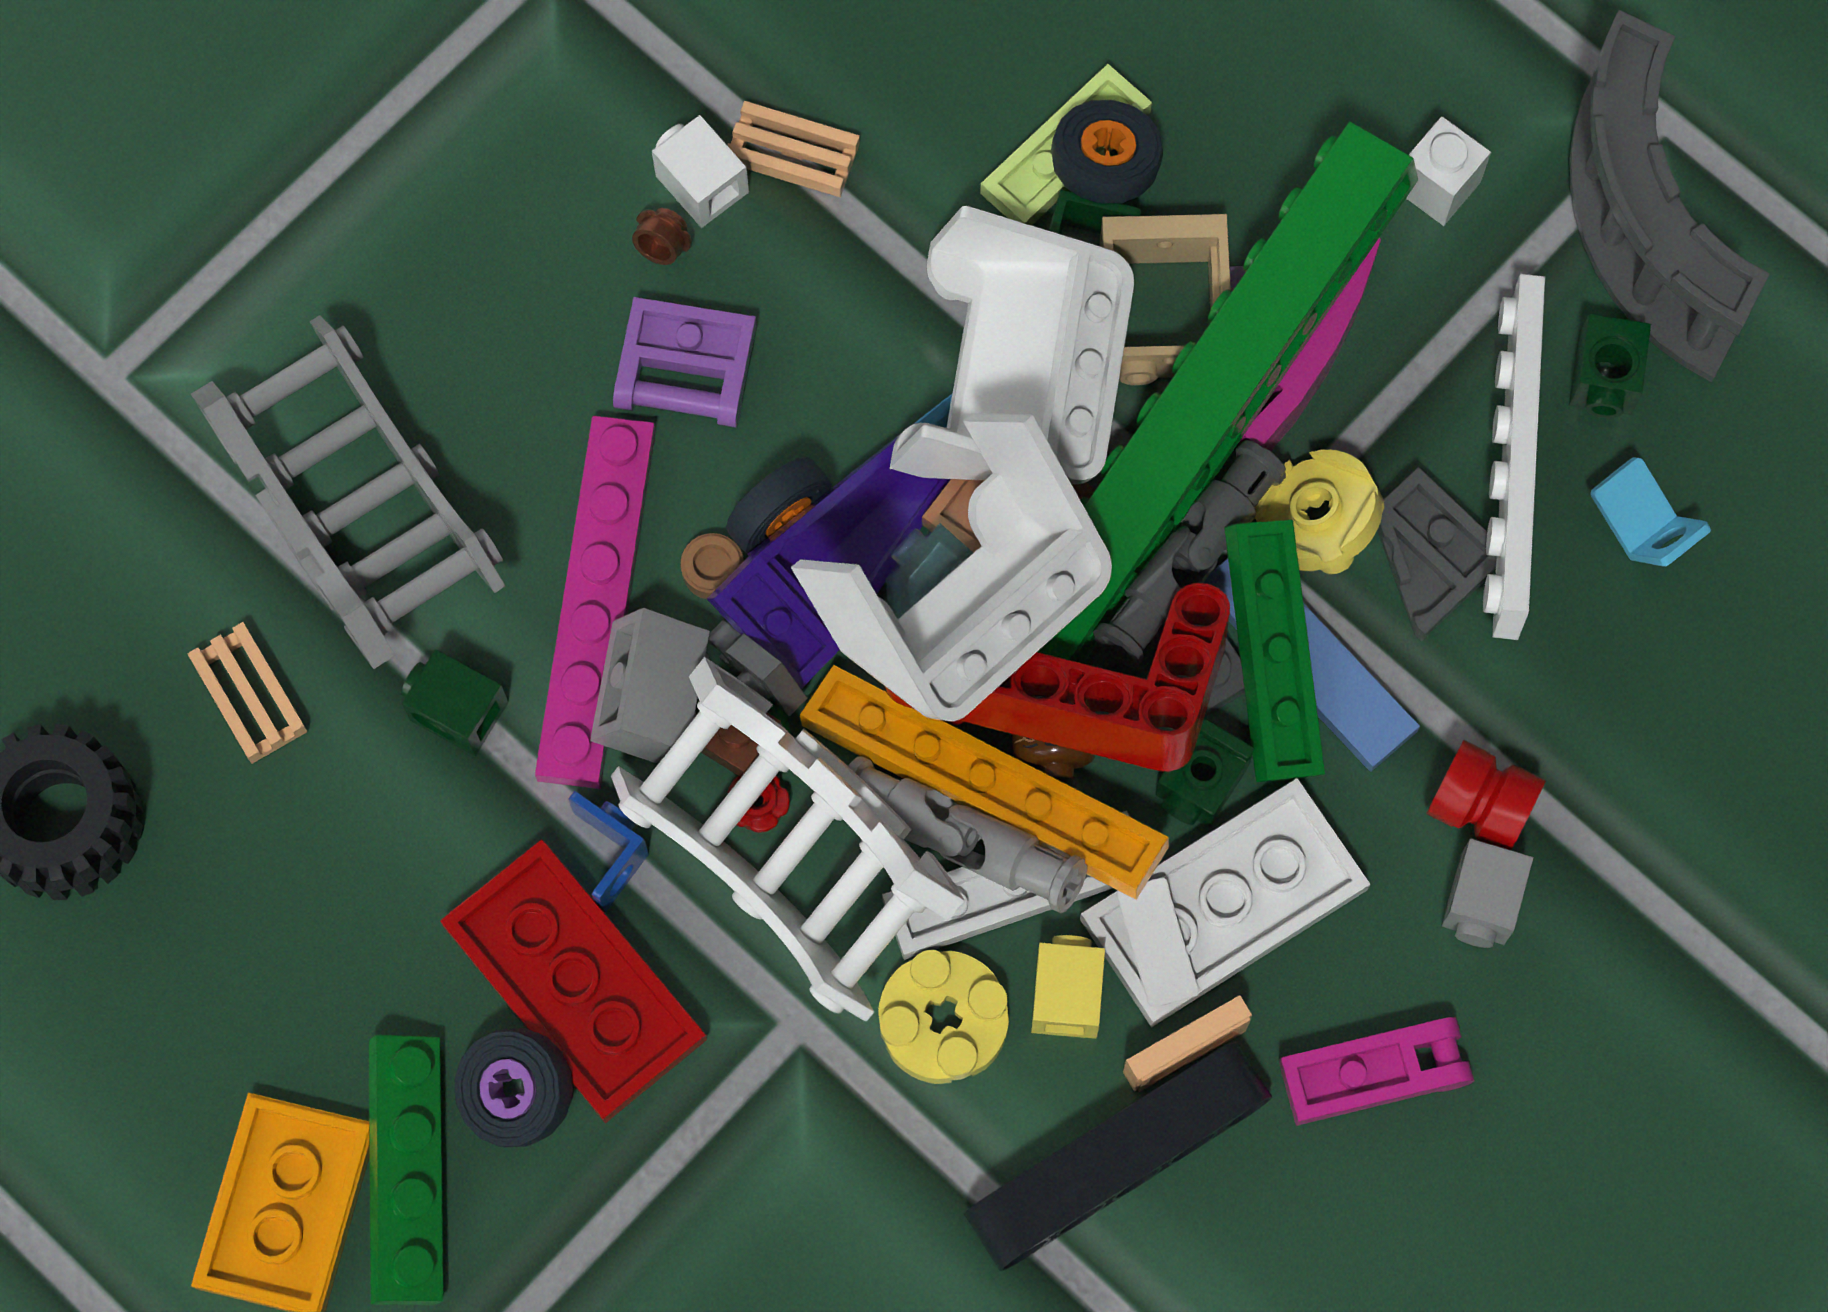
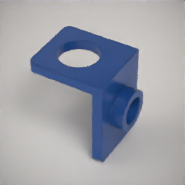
M574 791L568 798L573 813L624 849L592 893L594 902L603 912H606L649 853L644 838L632 831L636 823L630 820L618 807L605 801L599 808Z

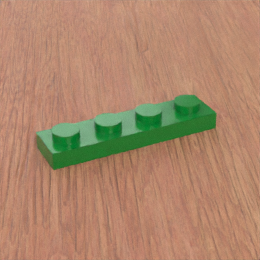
M1293 520L1241 523L1225 527L1251 745L1255 748L1253 761L1256 783L1325 775Z
M375 1035L369 1039L371 1305H436L443 1302L440 1037Z

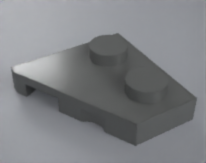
M1418 467L1384 499L1385 508L1377 532L1413 632L1420 641H1423L1486 581L1488 574L1496 572L1497 556L1486 554L1487 531Z

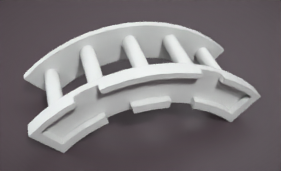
M704 657L689 676L699 699L697 708L700 712L644 782L621 767H617L611 778L620 799L618 806L630 820L639 826L649 828L653 825L664 832L734 890L732 898L736 904L754 918L763 919L787 946L812 984L809 988L810 992L819 1003L834 1013L839 1014L845 1009L862 1020L867 1021L874 1013V1010L857 983L858 980L914 912L923 913L928 908L949 921L965 900L955 883L932 853L926 851L920 859L905 842V837L912 829L867 783L804 728L796 738L793 737L784 727L766 715L773 704ZM730 725H733L758 744L756 750L759 755L703 825L666 798V796L720 727L728 729ZM790 769L815 791L811 795L814 803L758 872L750 863L727 845L724 840L779 771L787 772ZM834 819L842 821L843 819L862 839L859 844L862 852L809 918L806 919L778 888ZM884 868L894 883L891 887L894 895L844 957L840 959L825 938L880 870Z

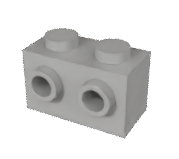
M641 608L614 620L590 741L659 763L697 716L695 710L698 696L689 676L704 657L709 659L706 649L710 631L646 608Z

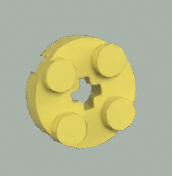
M1323 449L1309 452L1313 459L1302 461L1293 466L1290 460L1283 463L1286 468V478L1280 485H1272L1255 506V519L1257 522L1293 520L1299 570H1321L1326 574H1337L1348 569L1354 560V556L1358 555L1373 539L1379 528L1385 507L1382 495L1365 465L1360 460L1345 452ZM1324 501H1329V512L1319 519L1310 520L1305 512L1308 507L1319 508Z
M924 950L911 961L901 965L886 983L878 1007L881 1037L892 1060L899 1068L912 1077L933 1084L952 1083V1080H961L984 1071L999 1055L1008 1032L1007 993L1003 986L999 984L994 973L982 962L969 955L955 951ZM945 1001H949L956 1005L955 1015L962 1022L957 1029L952 1026H946L941 1034L936 1033L930 1029L932 1017L925 1012L932 1004L941 1006Z

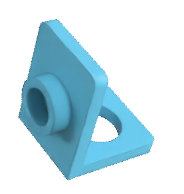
M1631 458L1591 490L1592 499L1625 553L1632 561L1663 567L1667 566L1712 530L1707 521L1678 517L1641 458ZM1684 534L1679 540H1677L1673 544L1659 549L1667 541L1671 540L1676 536Z

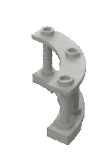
M319 315L309 322L323 344L321 347L241 396L233 392L225 397L213 381L191 393L227 453L233 462L237 463L248 482L256 477L260 479L266 489L256 494V498L331 610L334 609L345 623L346 626L344 628L372 668L375 669L396 656L384 635L394 630L391 623L475 570L494 593L505 587V584L494 566L502 562L503 559L485 530L482 528L473 533L432 481L439 476V472L424 448L420 444L411 449L409 448L357 368L355 362L362 359L363 355L347 329L341 326L334 330ZM337 367L361 407L280 457L273 453L264 458L246 430L256 424L253 418ZM373 428H376L399 464L317 515L311 510L302 516L285 491L294 485L292 478ZM411 485H414L434 515L354 565L350 566L348 562H345L336 567L324 549L325 546L332 543L330 536ZM448 535L459 548V551L381 600L376 601L372 597L364 603L361 601L360 598L367 594L365 587Z

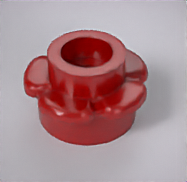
M738 776L736 779L732 781L727 793H729L731 789L735 786V784L739 781V779L741 778L740 776ZM777 776L773 778L760 796L764 799L763 804L760 806L752 805L737 823V826L745 827L757 833L767 832L775 828L781 817L787 814L790 806L789 793L787 789L781 788L780 779Z

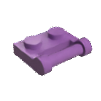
M633 297L614 388L613 407L633 411L635 405L712 417L717 418L718 425L737 428L757 327L756 317ZM641 367L724 379L722 392L720 394L640 381Z

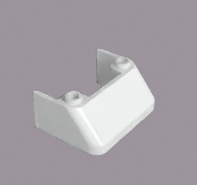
M971 413L963 420L992 472V475L975 489L968 506L969 523L981 547L899 619L896 618L887 602L877 596L859 565L799 560L791 567L842 653L927 718L956 721L968 715L1092 603L1109 583L1112 570L1110 554L1033 415Z

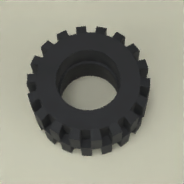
M40 724L27 727L28 738L20 740L13 732L1 739L6 749L0 753V875L13 887L18 885L26 894L40 898L42 893L46 892L53 900H68V890L75 889L81 897L95 892L92 881L101 877L109 884L115 879L118 874L112 866L119 859L128 864L135 853L128 844L130 838L141 839L143 825L136 818V814L143 813L141 798L134 791V788L137 787L109 748L106 745L102 746L95 736L84 730L79 735H76L70 726L55 724L53 734H49ZM64 783L77 784L86 788L87 803L85 812L80 822L71 832L49 842H34L25 839L23 833L25 812L29 804L39 793L51 786Z

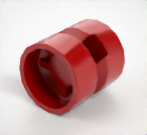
M1463 740L1426 814L1458 829L1470 822L1475 825L1474 829L1477 840L1512 850L1546 780L1515 764L1500 771L1496 766V756Z

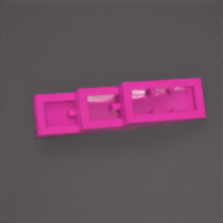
M1380 238L1268 399L1267 403L1269 405L1255 418L1239 441L1238 446L1241 442L1247 440L1253 441L1263 448L1272 451L1296 423L1329 374L1356 319L1378 252Z

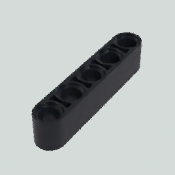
M1231 1042L990 1193L968 1209L964 1215L998 1269L1004 1271L1026 1259L1244 1120L1268 1103L1273 1096L1237 1042Z

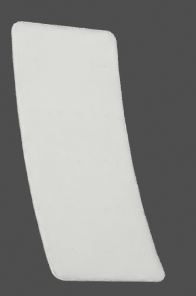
M1164 877L1149 880L1137 900L1117 890V898L1149 1006L1155 1008L1198 996L1199 988L1182 937L1167 880Z

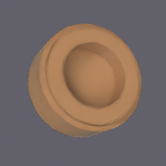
M715 533L701 535L693 539L683 551L681 557L683 580L693 594L707 599L744 562L739 546L729 537Z

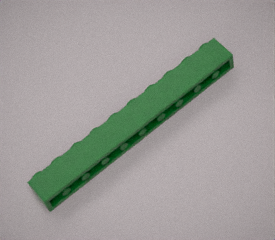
M1350 121L1338 138L1333 135L1326 140L1316 156L1314 162L1316 171L1303 189L1296 187L1287 196L1279 212V220L1281 222L1268 240L1261 238L1252 247L1244 262L1243 270L1245 274L1233 291L1227 289L1216 299L1208 315V322L1210 323L1197 343L1190 341L1181 350L1172 369L1175 375L1162 394L1154 393L1146 401L1138 415L1137 425L1139 428L1126 447L1120 444L1110 453L1101 471V476L1104 479L1091 498L1084 496L1080 499L1110 554L1112 564L1111 577L1105 590L1038 650V653L1087 665L1099 647L1094 639V629L1098 624H1107L1125 602V590L1165 540L1175 530L1180 528L1181 522L1192 504L1207 485L1213 481L1418 182L1413 157Z

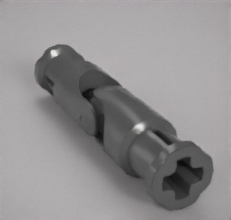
M1247 440L1241 442L1236 448L1237 459L1219 481L1213 480L1207 485L1192 504L1182 520L1180 528L1175 530L1165 540L1158 551L1141 569L1125 590L1126 600L1107 624L1100 623L1094 629L1095 641L1109 656L1131 668H1138L1145 659L1143 650L1161 627H1164L1176 593L1186 585L1203 583L1217 565L1218 557L1227 549L1224 528L1234 524L1251 523L1256 516L1255 506L1272 485H1280L1286 478L1285 466L1271 451L1253 441ZM1172 567L1181 569L1189 574L1179 585L1173 577Z

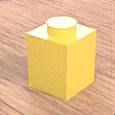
M1073 935L1054 936L1052 944L1039 943L1031 1033L1097 1038L1105 948L1091 947L1092 941L1090 939Z

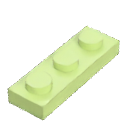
M1107 64L981 183L980 194L1008 219L1032 226L1057 202L1060 189L1069 191L1054 172L1052 161V140L1060 120L1072 108L1092 100H1115L1129 104L1147 116L1151 113L1152 102ZM1104 147L1096 148V152L1105 156Z

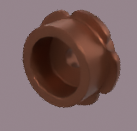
M660 208L656 211L644 210L637 216L636 221L639 225L632 236V241L637 251L648 260L661 265H669L682 254V251L687 252L690 249L692 240L687 232V224L676 212Z

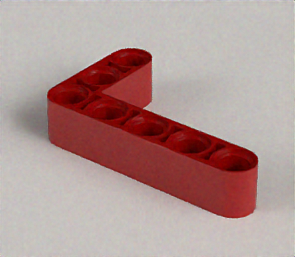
M1194 583L1186 585L1179 590L1172 600L1147 680L1036 652L968 715L959 720L1156 771L1169 772L1180 769L1188 763L1193 755L1225 652L1230 615L1229 600L1219 588L1210 584ZM1177 675H1184L1190 678H1179ZM885 686L887 694L894 702L913 708ZM1041 695V696H1045V697H1047V698L1041 699V698H1034V697H1031V696ZM1097 711H1105V712H1109V713H1111V714L1103 715V714H1097V713H1095V712H1097ZM1160 727H1169V728H1172V729H1174V730H1172V731H1165V730H1161V729H1159V728H1160Z

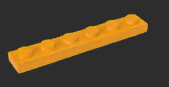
M835 665L832 666L800 713L803 727L859 756L870 759L872 763L901 778L909 777L946 795L958 805L969 806L1036 836L1039 840V846L1067 859L1073 855L1083 858L1087 865V875L1135 900L1139 897L1169 848L1168 836L942 720L927 718L913 708L894 702L886 691Z

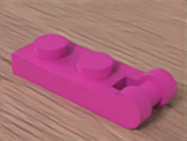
M1456 1017L1438 1019L1281 1057L1279 1066L1296 1126L1433 1092L1454 1090L1475 1082L1469 1061L1462 1062L1456 1040L1462 1038ZM1431 1047L1436 1068L1421 1071L1415 1050Z

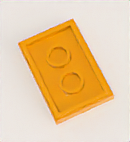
M248 1092L191 1286L198 1290L287 1312H326L370 1158L369 1122Z

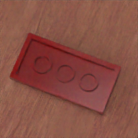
M542 839L440 920L444 929L523 1025L531 1031L548 1037L563 1052L572 1072V1084L605 1124L707 1041L706 1034Z

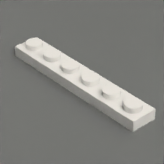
M1520 274L1513 297H1503L1499 311L1498 334L1508 335V350L1499 352L1496 365L1495 387L1505 389V406L1497 405L1494 414L1492 442L1502 444V461L1493 462L1489 484V498L1500 501L1499 518H1490L1486 540V554L1497 556L1496 575H1487L1483 596V612L1494 613L1492 634L1494 638L1518 640L1529 613L1544 276Z

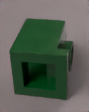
M1204 718L1190 760L1180 769L1169 772L1165 771L1158 781L1155 795L1164 800L1161 806L1177 820L1188 825H1194L1196 821H1199L1210 828L1249 767L1255 748ZM1195 764H1200L1212 771L1215 776L1208 781H1199L1192 775L1191 768Z

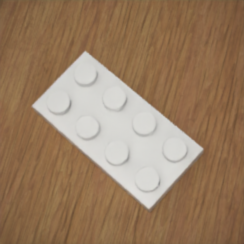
M1296 778L1159 864L1149 879L1153 880L1164 877L1167 880L1182 937L1199 988L1198 996L1155 1008L1149 1006L1124 924L1117 891L1081 913L1080 920L1098 948H1105L1106 960L1150 1026L1153 1027L1366 892L1370 883L1303 785Z

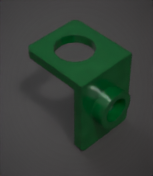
M1060 189L1049 231L1062 235L1064 226L1068 225L1101 233L1102 217L1141 216V210L1119 203L1100 204L1080 198L1073 192Z

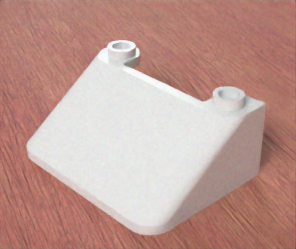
M962 206L931 241L927 259L928 277L936 292L944 299L968 303L947 427L944 428L930 423H917L906 428L895 441L890 469L922 478L986 480L992 475V472L963 420L971 413L1020 414L1034 416L1070 483H1086L1102 470L1106 462L1134 289L1132 269L1120 254L1110 249L976 208Z

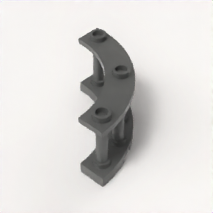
M1618 10L1603 44L1596 71H1594L1582 98L1573 129L1570 152V191L1575 220L1583 246L1598 278L1625 316L1631 321L1650 323L1649 340L1657 348L1683 367L1712 382L1735 336H1738L1770 273L1748 262L1727 247L1704 223L1698 225L1679 199L1681 191L1669 168L1663 145L1659 144L1656 129V113L1658 111L1661 77L1666 58L1676 36Z

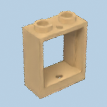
M1227 214L1102 217L1100 247L1120 254L1128 264L1208 262L1210 310L1223 291L1227 289L1231 291ZM1185 346L1124 347L1119 376L1120 381L1128 385H1145L1156 381L1157 378L1174 377L1175 374L1172 372L1173 365Z

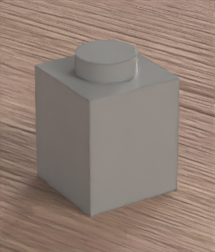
M1470 839L1460 856L1442 927L1455 930V937L1469 945L1483 948L1493 947L1494 942L1505 945L1515 929L1534 857Z

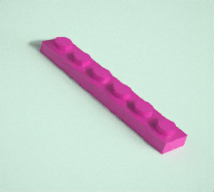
M592 416L535 770L537 782L601 789L607 747L591 742L590 738L612 623L614 620L628 615L656 435L655 424L652 422Z

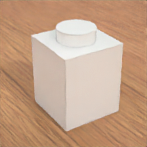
M700 115L685 126L678 124L667 130L658 140L656 148L652 150L656 177L701 228L749 193L746 166Z
M1441 116L1409 154V156L1414 158L1418 182L1406 199L1444 226L1481 183L1491 152Z

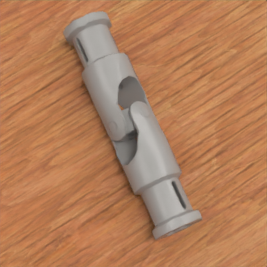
M863 756L856 757L848 765L912 829L904 840L923 848L929 847L939 852L947 860L1012 891L1021 887L1048 900L1051 909L1059 913L1066 912L1081 891L1087 873V865L1083 858L1073 855L1067 859L1039 846V840L1036 836L969 806L958 805L946 795L909 777L903 778L901 781L876 770L872 761ZM981 839L985 845V855L972 851L976 843Z

